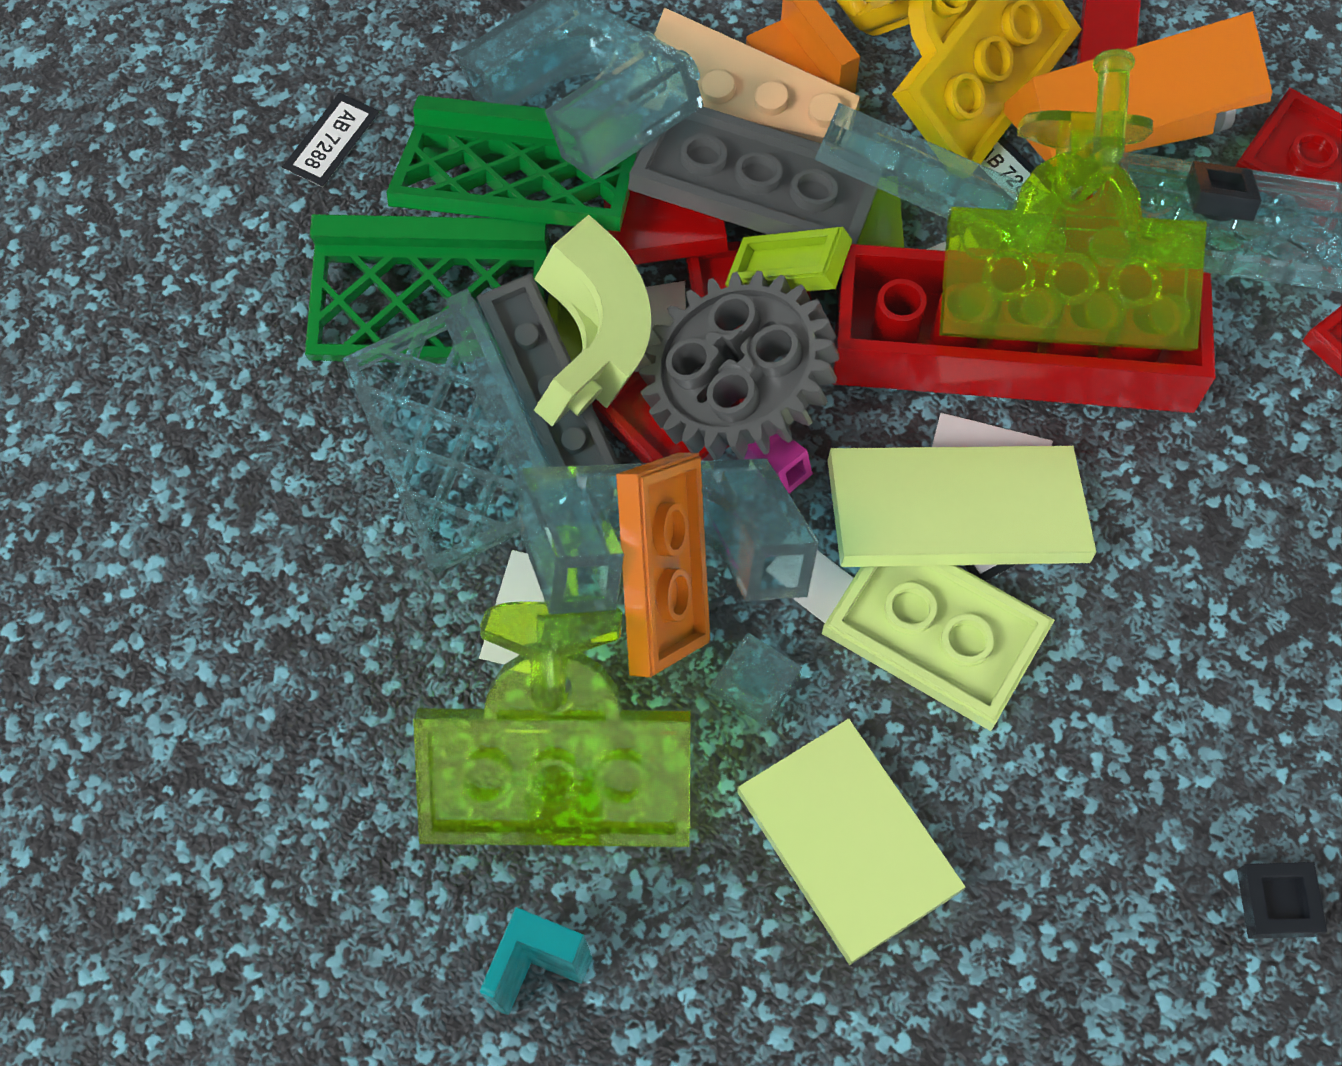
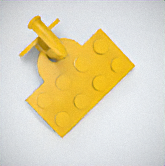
M836 0L854 26L868 35H881L910 24L912 38L922 57L892 95L955 180L971 177L1012 122L1004 114V103L1031 78L1049 73L1082 30L1063 0Z

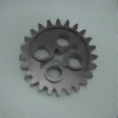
M757 271L754 274L749 285H744L738 272H733L729 286L723 289L719 287L713 278L709 279L708 295L702 298L692 290L687 291V300L690 305L685 310L674 306L667 308L674 321L671 326H653L652 330L661 343L647 346L644 354L651 364L639 369L640 376L647 384V387L641 391V394L651 407L649 411L659 427L664 429L672 442L677 444L683 441L691 453H698L705 446L712 458L718 461L727 446H730L738 460H744L748 444L756 442L759 449L765 455L769 453L770 449L769 437L776 433L786 442H791L793 440L792 433L788 425L795 420L803 425L810 426L813 422L805 408L808 404L826 406L828 401L819 385L833 384L837 380L830 365L839 360V353L832 341L836 338V335L820 302L817 299L811 301L803 285H799L791 290L783 275L778 276L769 286L762 271ZM785 354H788V355H787L786 357H784L782 360L777 361V362H773V361L776 360L778 357H780V356H782V355H785ZM701 368V369H700L699 371H697L696 373L691 374V373L694 372L696 369ZM745 398L742 403L730 408L737 400Z

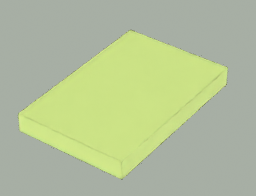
M957 565L860 567L824 624L822 634L991 731L1055 620Z
M850 719L845 720L738 786V795L849 965L965 889L961 879Z

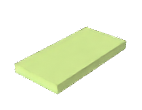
M1074 446L830 449L828 468L841 567L1090 563L1096 554Z

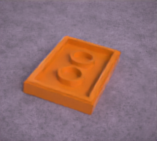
M676 453L616 474L629 676L652 677L710 641L702 474L699 453Z

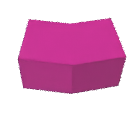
M777 433L770 436L769 453L765 455L759 449L756 442L748 444L747 453L742 461L759 478L784 497L813 475L807 449L794 440L788 443Z

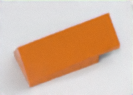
M1253 11L1033 77L1004 103V114L1051 169L1211 135L1214 132L1217 113L1271 101L1272 88Z

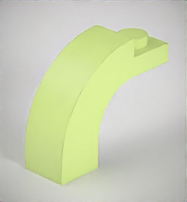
M590 215L586 216L552 246L535 277V280L570 312L578 325L582 338V352L553 378L534 409L551 426L555 425L569 410L579 416L595 399L607 408L643 358L651 333L650 302L643 279L636 265L619 242Z

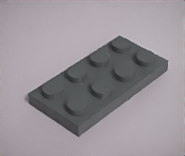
M668 96L630 171L628 190L765 234L844 227L852 238L851 244H858L880 186L886 164Z

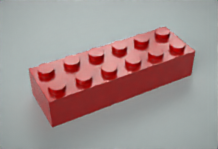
M851 244L838 280L835 322L836 338L834 339V345L839 353V360L833 362L832 369L837 377L836 383H833L834 385L1194 413L1216 378L1211 271Z

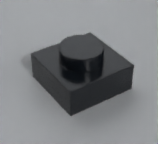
M1193 161L1186 179L1193 213L1202 214L1206 218L1215 221H1228L1231 218L1254 221L1262 199L1252 169Z
M1315 862L1244 864L1237 869L1248 939L1319 937L1327 933Z

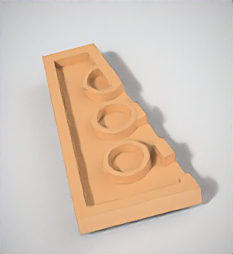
M664 8L631 95L633 109L659 114L667 97L672 96L843 151L847 150L860 107V96L667 8Z

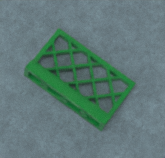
M418 95L413 106L415 125L386 192L388 206L573 227L590 215L604 229L621 231L631 191L628 190L629 174L641 151L642 118ZM462 164H465L471 170L453 178L445 172ZM518 170H521L528 176L511 184L502 178ZM575 176L584 182V184L570 190H566L560 184V182ZM427 178H431L436 183V185L426 189L408 187ZM484 184H487L494 190L485 195L467 192ZM541 190H544L551 196V198L543 201L527 200L525 198ZM601 196L611 205V208L585 206L583 203Z
M312 214L310 238L314 243L305 356L309 361L506 365L497 342L492 336L493 333L489 324L487 323L483 326L465 307L487 287H490L492 290L500 287L501 285L496 280L511 267H534L533 278L535 280L537 273L551 250L547 224L500 218ZM329 263H354L364 274L340 295L327 283ZM365 263L376 265L370 269ZM396 264H411L422 276L397 297L380 278ZM424 265H434V266H433L431 269L428 270ZM454 265L469 266L480 278L455 298L438 279ZM482 266H493V267H491L488 271H486ZM535 280L546 304V289ZM374 284L391 303L368 323H365L352 310L349 304ZM429 286H432L449 305L424 325L407 305ZM327 294L333 301L325 307ZM341 311L360 328L343 344H322L323 327ZM401 312L418 331L401 346L386 345L375 333ZM459 313L477 333L461 347H445L434 333ZM370 339L375 345L362 344ZM428 340L433 346L421 345ZM486 341L492 348L479 346Z

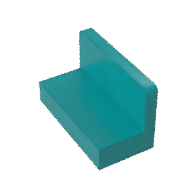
M516 907L483 981L480 994L496 1011L509 1015L531 963L582 984L592 960L584 934Z

